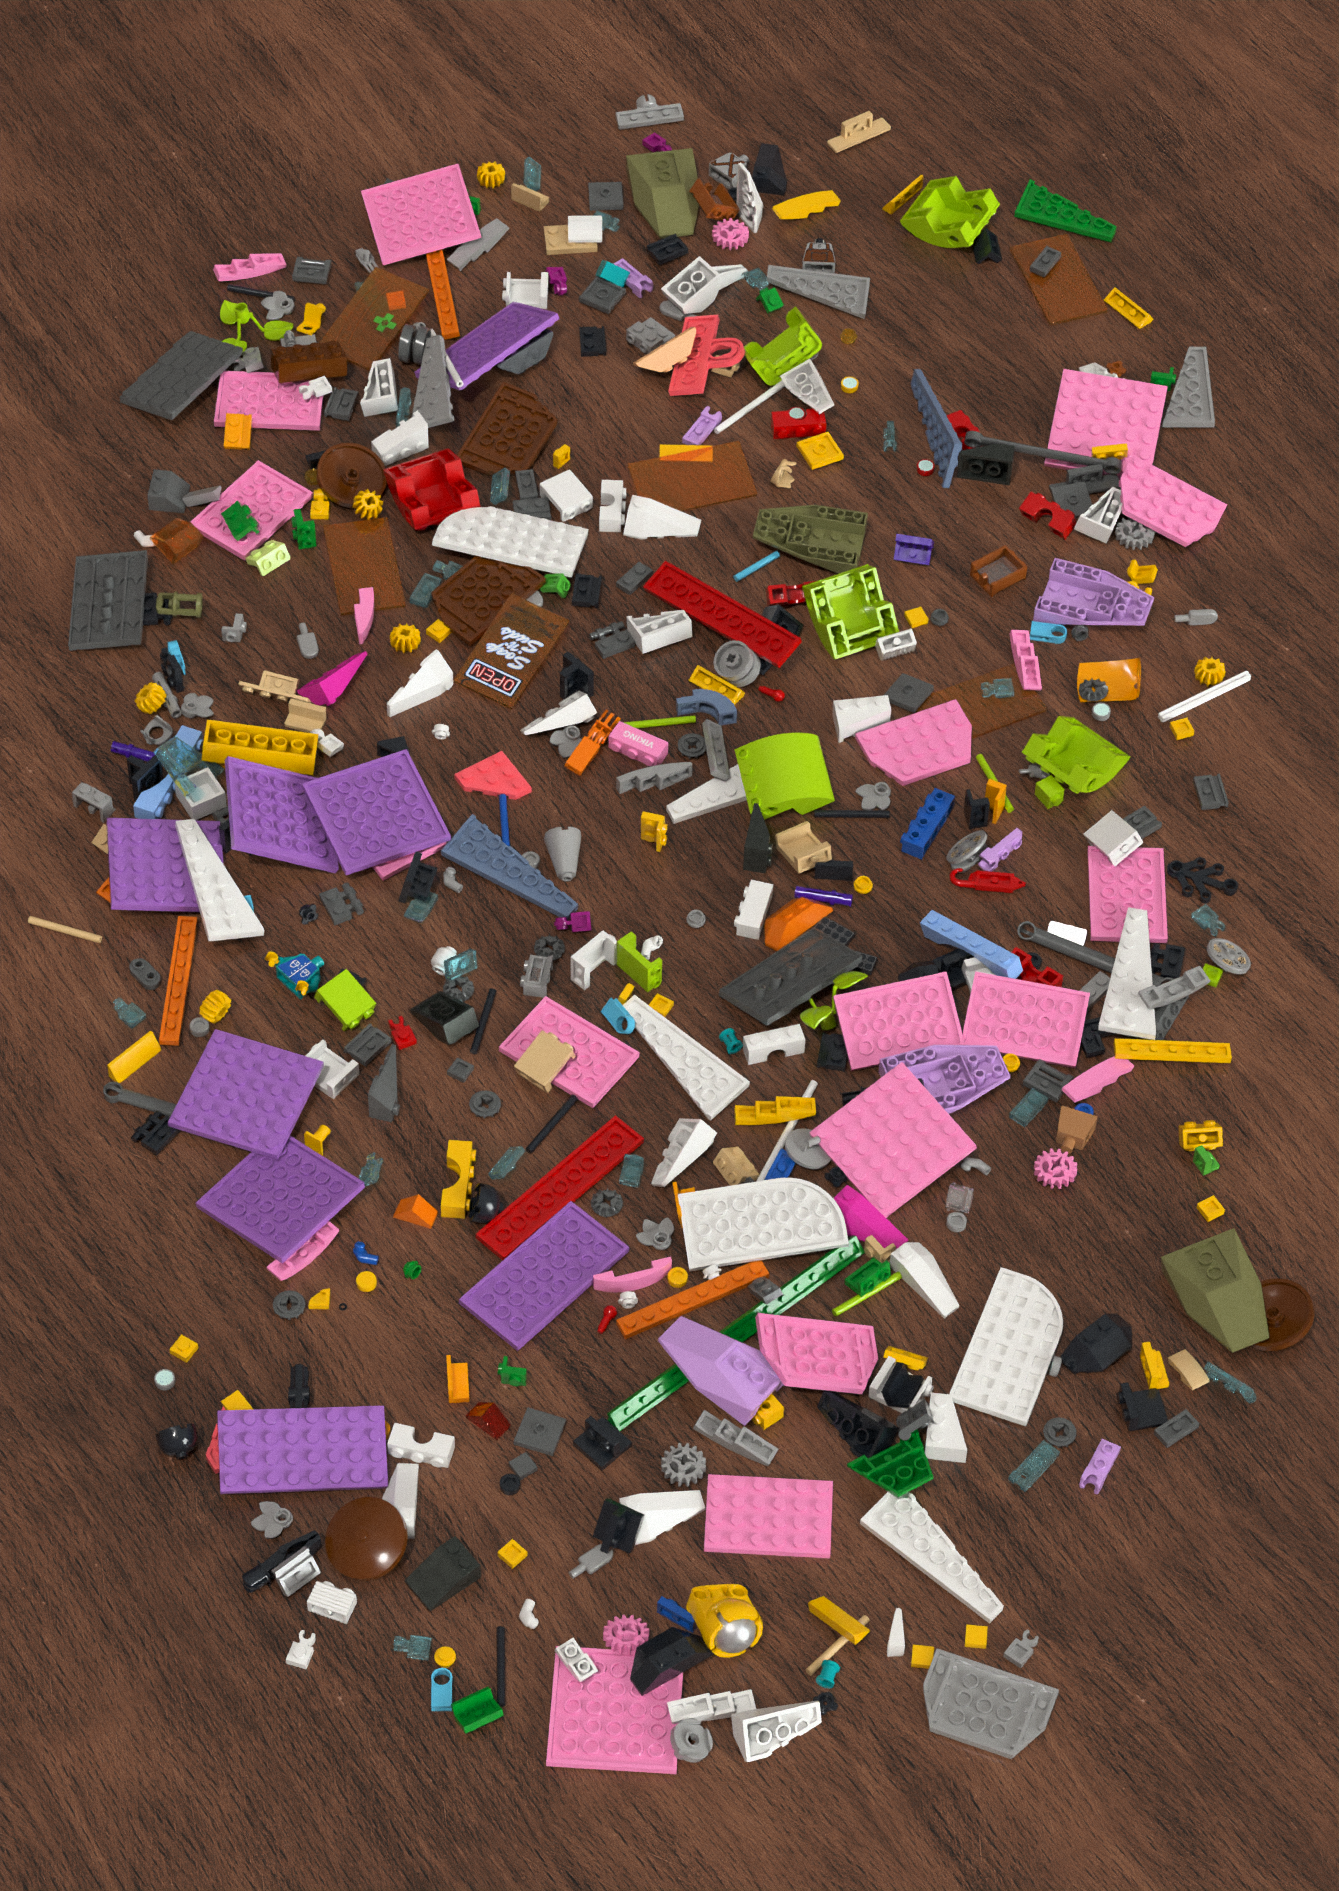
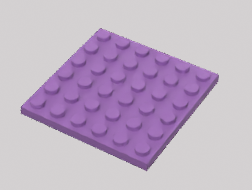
M407 749L302 783V788L345 875L451 840V835Z
M227 756L225 759L231 849L336 873L339 869L338 859L302 788V783L317 778Z
M107 818L111 910L200 912L175 827L176 821L179 820ZM195 820L223 863V852L219 834L220 821Z
M215 1029L168 1121V1126L278 1160L324 1067V1062Z
M289 1136L278 1160L251 1152L196 1202V1207L283 1264L362 1191L365 1185L357 1177L292 1136Z

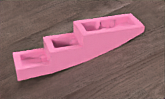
M250 254L248 259H232L229 265H214L213 271L218 281H232L268 274L286 268V263L282 254Z
M1011 630L1009 633L1011 648L1023 690H1041L1038 656H1035L1033 643H1030L1029 631Z
M1115 1056L1073 1079L1062 1088V1091L1075 1103L1100 1093L1104 1086L1116 1082L1119 1076L1131 1072L1134 1065L1128 1059H1115Z

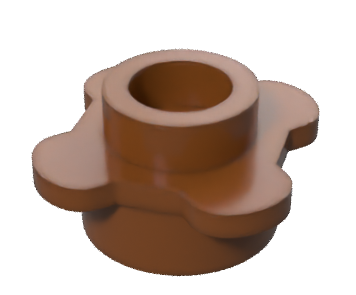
M1121 361L1106 365L1110 374L1115 373L1118 377H1121L1122 374L1126 373V369L1123 368Z

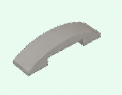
M1201 966L1184 972L1183 976L1157 987L1152 985L1140 990L1138 994L1147 1008H1157L1194 993L1207 985L1210 979Z

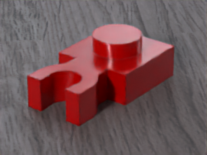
M402 1016L398 1017V1024H394L392 1019L388 1020V1025L393 1030L391 1031V1036L398 1050L417 1044V1039L410 1026L404 1027Z

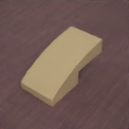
M1186 1349L1168 1357L1169 1364L1180 1373L1181 1381L1191 1390L1209 1382V1378Z

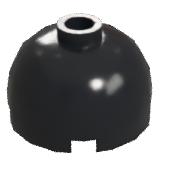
M479 1182L474 1189L477 1194L471 1198L469 1218L471 1219L469 1221L485 1224L493 1220L497 1213L500 1214L502 1212L503 1202H500V1195L493 1186Z
M189 1423L186 1424L187 1428L177 1425L160 1431L159 1434L155 1435L159 1449L169 1457L176 1456L177 1460L187 1458L188 1453L193 1451L198 1443L196 1425Z

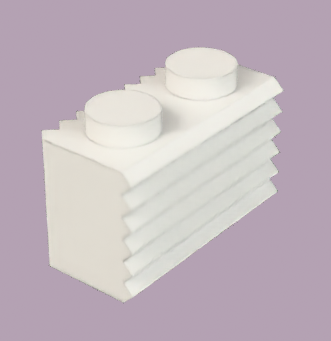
M912 629L877 638L875 647L880 660L883 661V659L897 657V655L907 654V652H914L917 642Z
M316 1581L307 1600L309 1612L320 1614L344 1624L348 1623L357 1604L356 1594L352 1590L336 1588L328 1581L323 1583Z

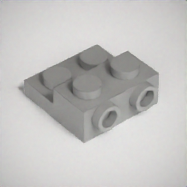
M651 317L643 323L636 322L626 330V340L646 354L675 337V334Z

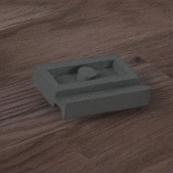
M334 387L324 410V416L327 417L329 415L332 418L349 421L359 397V392L343 388L338 390L337 387Z
M548 497L512 500L514 512L551 520Z
M1217 774V776L1204 775L1193 777V784L1201 810L1220 808V806L1228 807L1229 802L1220 774Z
M1146 806L1123 818L1125 822L1138 832L1141 839L1162 827V822H1159L1157 817Z
M370 1023L344 1047V1052L349 1053L352 1058L366 1067L391 1043V1037L378 1028L375 1029Z

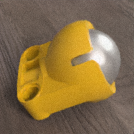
M739 1584L694 1587L691 1590L686 1605V1610L691 1613L707 1648L719 1657L730 1658L745 1653L746 1649L749 1646L753 1647L762 1635V1619L747 1595V1589Z

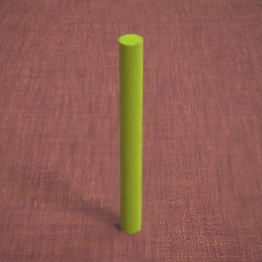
M694 715L623 723L634 728L696 723V717Z
M978 754L976 759L988 780L992 779L998 782L983 755ZM1005 796L1004 807L1010 813L1014 808L1008 797Z
M897 1271L889 1276L886 1281H882L874 1287L871 1292L866 1293L862 1297L856 1295L832 1309V1313L834 1316H838L902 1279L901 1273Z

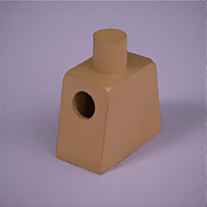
M1061 1106L1056 1142L1062 1144L1061 1151H1067L1070 1154L1073 1148L1082 1150L1096 1129L1098 1116Z

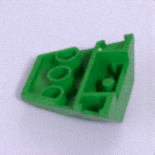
M918 1429L911 1433V1437L908 1440L900 1439L899 1443L870 1458L863 1455L847 1463V1467L895 1497H900L933 1479Z

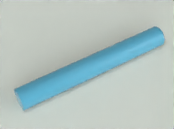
M778 551L771 553L734 575V580L736 582L740 581L779 558L780 554Z

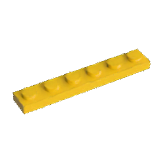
M1114 1039L1113 1043L1115 1059L1231 1063L1232 1059L1230 1043Z

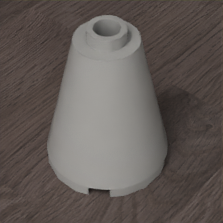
M556 827L548 830L544 837V842L556 875L562 881H571L577 872L582 836L581 831L574 827H568V830Z

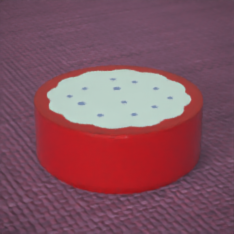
M792 407L789 409V415L795 420H802L805 418V410L801 407Z
M922 459L917 463V472L922 476H930L934 473L935 465L929 459Z

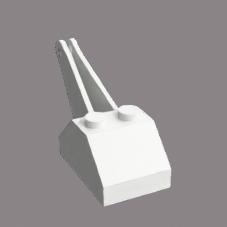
M699 256L663 286L661 290L663 295L684 314L698 313L714 302L720 289L743 279L747 275L748 270L741 264L711 267Z

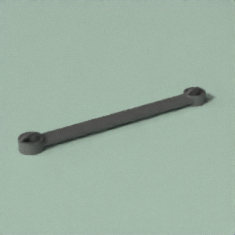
M968 431L964 443L972 448L998 443L1015 446L1014 452L1086 466L1101 464L1104 471L1109 474H1118L1122 468V461L1118 458L1100 459L984 437L977 431Z
M1029 921L1022 922L1018 926L1017 932L1021 940L1026 942L1032 941L1112 973L1115 958L1035 927ZM1025 925H1031L1034 928V933L1029 932L1023 929L1022 927H1024ZM1020 932H1022V933H1024V934H1026V935H1029V936H1031V937H1027V938H1026V937H1023V936L1020 934ZM1152 973V984L1155 987L1162 985L1166 981L1174 980L1170 977L1164 978Z
M109 1082L103 1088L104 1099L109 1103L122 1102L152 1112L159 1111L162 1115L171 1117L177 1105L124 1089L118 1082ZM112 1089L116 1091L118 1094L115 1096H109L106 1093Z

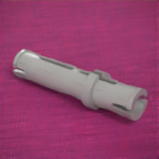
M154 673L152 680L157 685H160L167 695L163 705L168 708L171 717L178 718L181 716L182 710L177 704V697L172 694L163 673Z

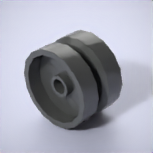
M404 325L399 342L398 356L400 362L410 363L413 359L415 364H422L426 338L431 337L430 328L420 327L417 330L415 325Z

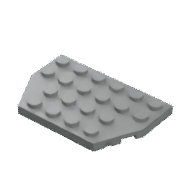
M937 1648L923 1683L929 1731L1012 1759L1046 1729L1059 1689Z

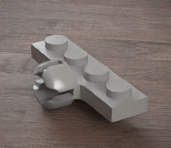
M647 94L648 101H646L644 95L637 99V109L615 113L619 130L684 120L680 103L658 106L655 97Z

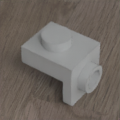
M236 613L233 627L222 626L223 641L241 642L242 634L246 632L247 622H244L243 614Z

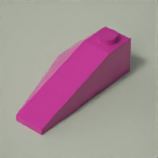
M364 651L353 655L338 664L336 668L323 673L322 677L308 682L297 690L298 694L309 698L312 703L319 706L323 704L329 706L335 703V698L343 693L367 656V652Z
M846 1185L834 1197L843 1214L847 1236L851 1237L854 1235L858 1238L859 1242L861 1240L865 1242V1238L872 1235L883 1248L894 1243L897 1249L908 1242V1239L863 1195L849 1185Z

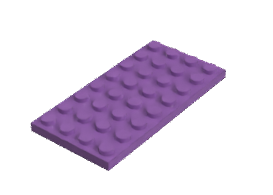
M514 301L445 350L463 381V386L457 387L446 368V373L449 375L450 388L457 390L465 389L469 383L477 380L483 373L490 371L493 366L502 362L508 355L515 353L518 348L527 344L533 337L540 335L547 327H551L554 322L559 320L558 313ZM421 367L414 372L416 378H419Z
M570 1201L459 1299V1304L518 1351L593 1284V1275L607 1272L629 1252V1246Z
M384 1406L217 1411L220 1494L386 1489L388 1487Z

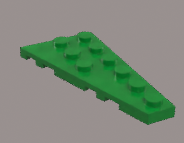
M1031 179L1025 188L1014 215L1017 218L1112 242L1117 226L1101 217L1096 218L1090 215V211L1079 209L1077 204L1059 194L1048 192L1046 187L1037 186L1035 181Z

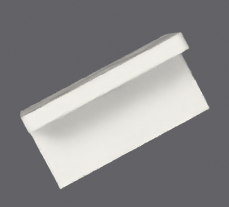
M568 216V242H602V216Z

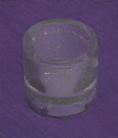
M955 1182L951 1183L945 1204L947 1211L954 1210L969 1214L974 1188L957 1185Z

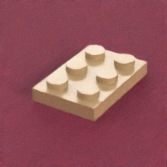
M568 225L544 226L547 255L597 252V242L569 243Z

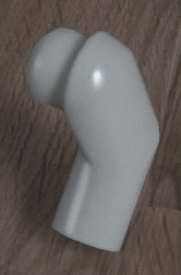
M447 867L443 873L444 885L460 893L463 885L455 881L454 874L456 870L452 867Z
M966 1157L963 1159V1163H961V1168L965 1171H970L971 1167L976 1168L984 1175H988L991 1171V1167L978 1158Z

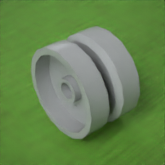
M735 640L723 644L716 652L713 661L716 672L725 681L736 687H744L752 683L758 676L761 667L759 657L745 643Z

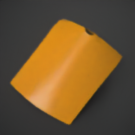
M1140 658L1079 663L1077 691L1080 702H1098L1085 700L1079 695L1080 684L1084 680L1090 681L1091 678L1093 680L1099 678L1100 681H1105L1106 686H1108V694L1098 701H1127L1138 698L1141 680Z

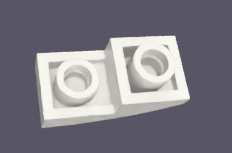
M574 1638L555 1649L563 1664L579 1682L598 1672L588 1654L583 1653Z

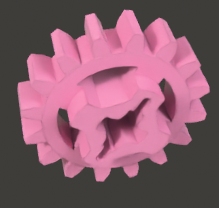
M732 218L729 221L723 219V223L718 221L712 230L713 242H717V246L722 245V249L728 247L731 250L732 247L738 249V246L743 247L744 243L748 242V227L744 226V222L739 223L738 219L732 221Z
M1050 1149V1153L1043 1151L1042 1156L1038 1155L1037 1161H1035L1034 1175L1038 1176V1182L1044 1181L1043 1186L1050 1184L1051 1189L1054 1188V1185L1061 1189L1062 1184L1068 1187L1069 1181L1074 1182V1178L1077 1175V1162H1073V1156L1068 1157L1067 1151L1062 1154L1061 1149H1058L1057 1152Z
M622 1615V1619L615 1616L614 1622L608 1620L607 1626H604L603 1641H606V1647L611 1646L612 1652L619 1650V1654H622L623 1651H626L630 1655L631 1651L636 1652L638 1646L649 1640L647 1623H641V1618L634 1620V1615H631L630 1618Z

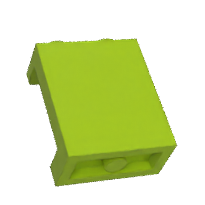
M633 932L628 933L617 941V965L646 992L657 988L662 982V959L657 958L655 961L649 962L636 950V935Z
M347 969L319 988L314 996L318 1003L323 1001L343 1024L342 1030L344 1032L349 1028L351 1030L354 1029L362 1018H369L374 1013L376 1002Z

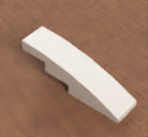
M751 1689L732 1694L730 1691L715 1695L705 1693L667 1702L672 1724L689 1718L699 1722L729 1718L732 1714L756 1709Z

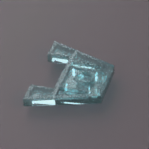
M176 736L157 747L154 751V754L184 797L194 792L197 788L186 774L197 767L201 770L208 767L214 777H217L224 770L215 762L201 761L202 754Z

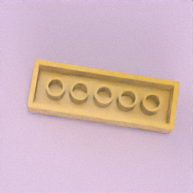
M207 720L201 761L225 764V759L227 756L295 773L313 775L319 734Z

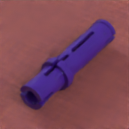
M113 741L111 745L112 753L124 755L126 758L133 755L137 759L140 758L146 762L156 754L162 759V767L166 765L167 760L165 759H167V755L137 748L133 744L126 745Z
M796 886L795 898L804 897L827 902L830 905L840 904L850 907L852 905L853 894Z

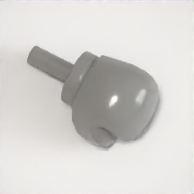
M1038 763L1030 764L1028 769H1019L1020 774L1029 773L1030 777L1044 779L1050 775V773L1042 771L1040 769L1041 765Z

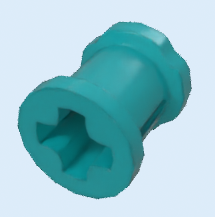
M733 1028L725 1029L719 1035L720 1041L724 1042L729 1054H735L743 1047V1043L737 1039Z
M823 1660L821 1664L822 1670L820 1675L816 1677V1683L821 1687L830 1689L834 1687V1678L836 1673L840 1671V1666L834 1661Z

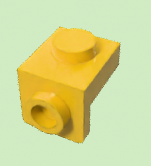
M1136 559L1131 560L1130 566L1127 569L1128 576L1137 584L1153 583L1158 571L1156 565L1139 566Z

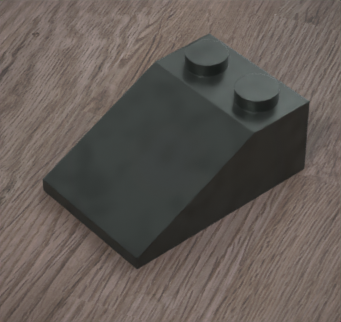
M997 443L962 450L959 453L957 478L1010 485L1015 446Z
M754 803L744 846L743 870L766 873L767 866L770 867L772 862L773 844L770 843V834L759 805Z
M442 991L437 992L410 1009L411 1013L438 1040L448 1045L457 1042L458 1039L470 1034L479 1027L473 1006Z
M454 1536L439 1546L405 1579V1583L430 1612L480 1579L481 1565L459 1539Z

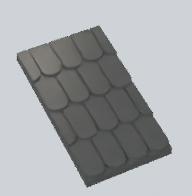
M190 331L174 343L173 347L162 355L157 363L140 375L135 383L123 391L120 396V403L173 420L243 354V348Z
M147 550L76 556L68 641L69 651L141 644L147 582Z
M813 927L719 990V996L767 1026L790 1013L794 1007L810 999L811 995L832 984L837 976L858 967V964L862 962V955Z

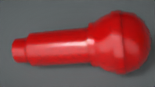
M759 686L758 690L761 693L771 696L776 702L783 701L785 693L781 689L773 690L765 686Z
M612 1305L604 1308L603 1318L597 1330L599 1334H603L610 1320L617 1316V1309Z

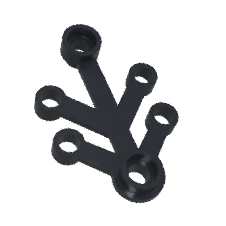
M1198 857L1184 864L1181 861L1174 860L1167 866V874L1178 880L1184 897H1191L1194 890L1188 884L1186 878L1193 881L1200 893L1199 900L1204 904L1211 901V893L1207 891L1204 884L1223 890L1227 896H1232L1237 892L1238 883L1236 880L1226 879L1222 882L1207 877L1212 874L1215 876L1223 874L1224 866L1220 863L1205 868L1206 860ZM1196 868L1199 871L1193 872L1190 869Z

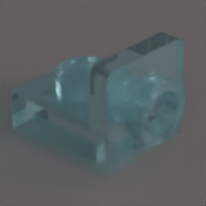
M635 1154L624 1155V1164L619 1184L639 1187L644 1170L643 1157Z

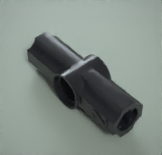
M295 1364V1366L291 1367L290 1386L288 1387L290 1408H308V1404H310L309 1370L303 1364Z

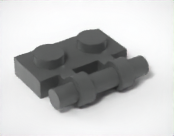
M622 621L610 623L608 627L602 629L597 628L589 634L590 640L598 639L595 642V648L602 659L635 647V641L628 630L619 631L624 628ZM610 633L613 634V635H611V636H609V637H605V636H604V635H607V634H610Z
M347 882L342 885L343 892L339 893L337 887L319 893V898L334 926L351 920L352 912L356 911L357 915L364 913L363 905L360 899H357L355 896L354 888L350 887ZM349 899L351 903L346 905L344 900Z

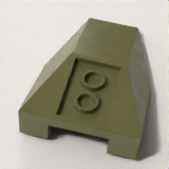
M693 149L626 155V172L634 205L657 236L662 239L675 233L677 237L693 235L699 209V203L693 196L694 194L689 192L698 179Z
M821 505L759 509L753 538L836 573H842L858 567L867 529L868 513Z
M1234 1228L1161 1257L1162 1272L1186 1314L1230 1352L1233 1353L1269 1338L1261 1282Z

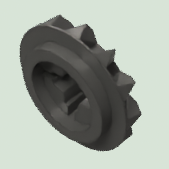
M1091 678L1090 681L1084 680L1079 686V695L1088 701L1101 700L1108 694V686H1106L1105 681H1100L1099 678L1097 680Z
M694 733L686 734L678 741V751L681 752L682 756H688L689 759L690 757L697 759L699 755L703 756L704 752L707 751L705 738ZM689 745H690V746L696 745V748H693V747H692V748L690 749V748H689Z
M550 934L546 937L541 936L534 945V952L537 956L548 957L553 955V960L560 958L565 950L563 940H560L557 935L555 937ZM546 944H549V946L553 945V951L549 947L546 948Z
M461 975L458 977L452 976L451 979L445 981L443 992L460 1001H465L473 995V981H470L468 976L465 978ZM456 984L459 987H462V992L458 988H455Z
M485 1090L475 1093L469 1101L471 1112L475 1113L476 1117L482 1116L485 1119L487 1116L493 1117L495 1113H499L501 1101L497 1094ZM482 1101L486 1105L488 1104V1109L482 1106Z
M608 1188L606 1190L599 1189L596 1194H593L591 1200L593 1211L603 1217L616 1215L623 1206L621 1195L616 1190L611 1191ZM603 1198L608 1201L610 1200V1206L607 1203H603Z
M283 1291L273 1301L274 1312L281 1319L287 1318L290 1320L294 1317L298 1318L301 1313L303 1314L306 1307L303 1296L296 1291ZM288 1300H290L292 1305L290 1310L286 1307Z
M1053 1418L1044 1426V1440H1047L1050 1445L1057 1446V1448L1060 1446L1067 1448L1070 1443L1074 1442L1076 1428L1071 1421L1065 1418ZM1064 1429L1063 1436L1059 1435V1437H1055L1056 1432H1060Z

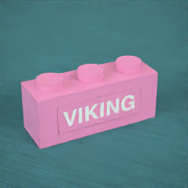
M621 721L618 722L609 735L610 749L622 753L631 759L638 760L647 766L660 765L668 755V742Z

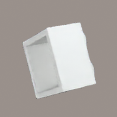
M208 767L175 781L176 796L191 819L197 820L227 807L225 791Z

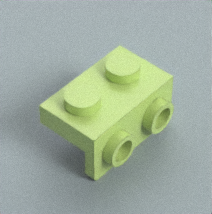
M274 540L266 542L265 546L252 551L251 555L245 558L247 564L256 566L260 575L265 576L290 560V555L284 543Z

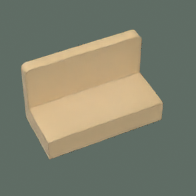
M515 183L511 185V199L540 212L549 202L548 196L523 185Z
M291 698L288 703L289 714L285 721V727L308 733L314 729L322 730L327 719L326 707Z

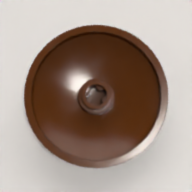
M340 443L330 447L321 456L316 469L317 482L322 492L334 503L347 508L353 507V499L361 490L365 492L368 489L370 493L375 491V495L378 496L383 494L387 484L383 469L386 468L379 456L369 448L356 443Z
M1280 1278L1261 1281L1269 1338L1250 1347L1262 1351H1277L1288 1348L1299 1342L1308 1333L1313 1324L1315 1311L1312 1299L1305 1288L1294 1281Z
M361 1497L352 1500L336 1512L328 1525L325 1537L327 1556L336 1570L350 1579L369 1581L380 1578L390 1572L402 1558L407 1545V1526L401 1513L386 1500L377 1497Z

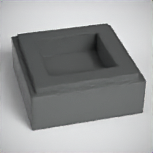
M457 1057L447 1070V1075L464 1083L473 1072L474 1065Z
M526 1452L509 1461V1467L520 1480L537 1471L536 1464Z

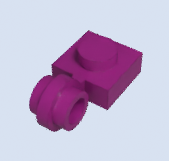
M655 132L642 140V145L652 152L672 150L669 145H666V140Z
M546 267L545 272H548L549 284H554V293L558 295L566 294L567 277L563 267Z
M590 911L570 913L571 920L567 921V917L555 918L554 926H556V930L568 929V925H571L572 932L591 930Z

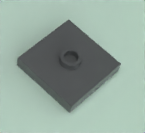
M622 182L588 183L590 211L623 210Z
M596 276L580 295L579 302L609 314L626 294V289Z
M1084 481L1050 489L1053 501L1059 504L1061 509L1072 511L1076 519L1092 506Z
M902 673L884 695H888L891 704L915 713L933 692L934 685Z
M527 1407L515 1436L514 1445L553 1456L566 1425V1419Z

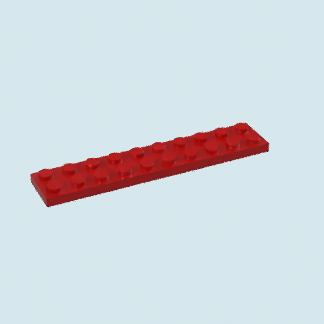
M667 561L659 567L643 586L646 592L677 610H684L689 617L727 639L745 643L757 656L778 668L783 665L802 642L800 637Z
M615 1115L478 1231L476 1239L501 1260H504L570 1201L574 1203L642 1145L644 1138Z

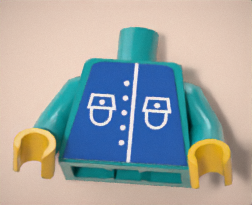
M270 951L267 953L265 960L269 961L268 965L270 967L276 966L277 979L300 1000L307 993H315L318 990L321 982L319 968L324 965V961L320 956L310 960L305 954L279 957L275 952Z

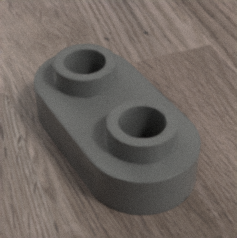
M137 958L131 961L129 965L130 974L145 989L154 990L160 986V974L145 959Z

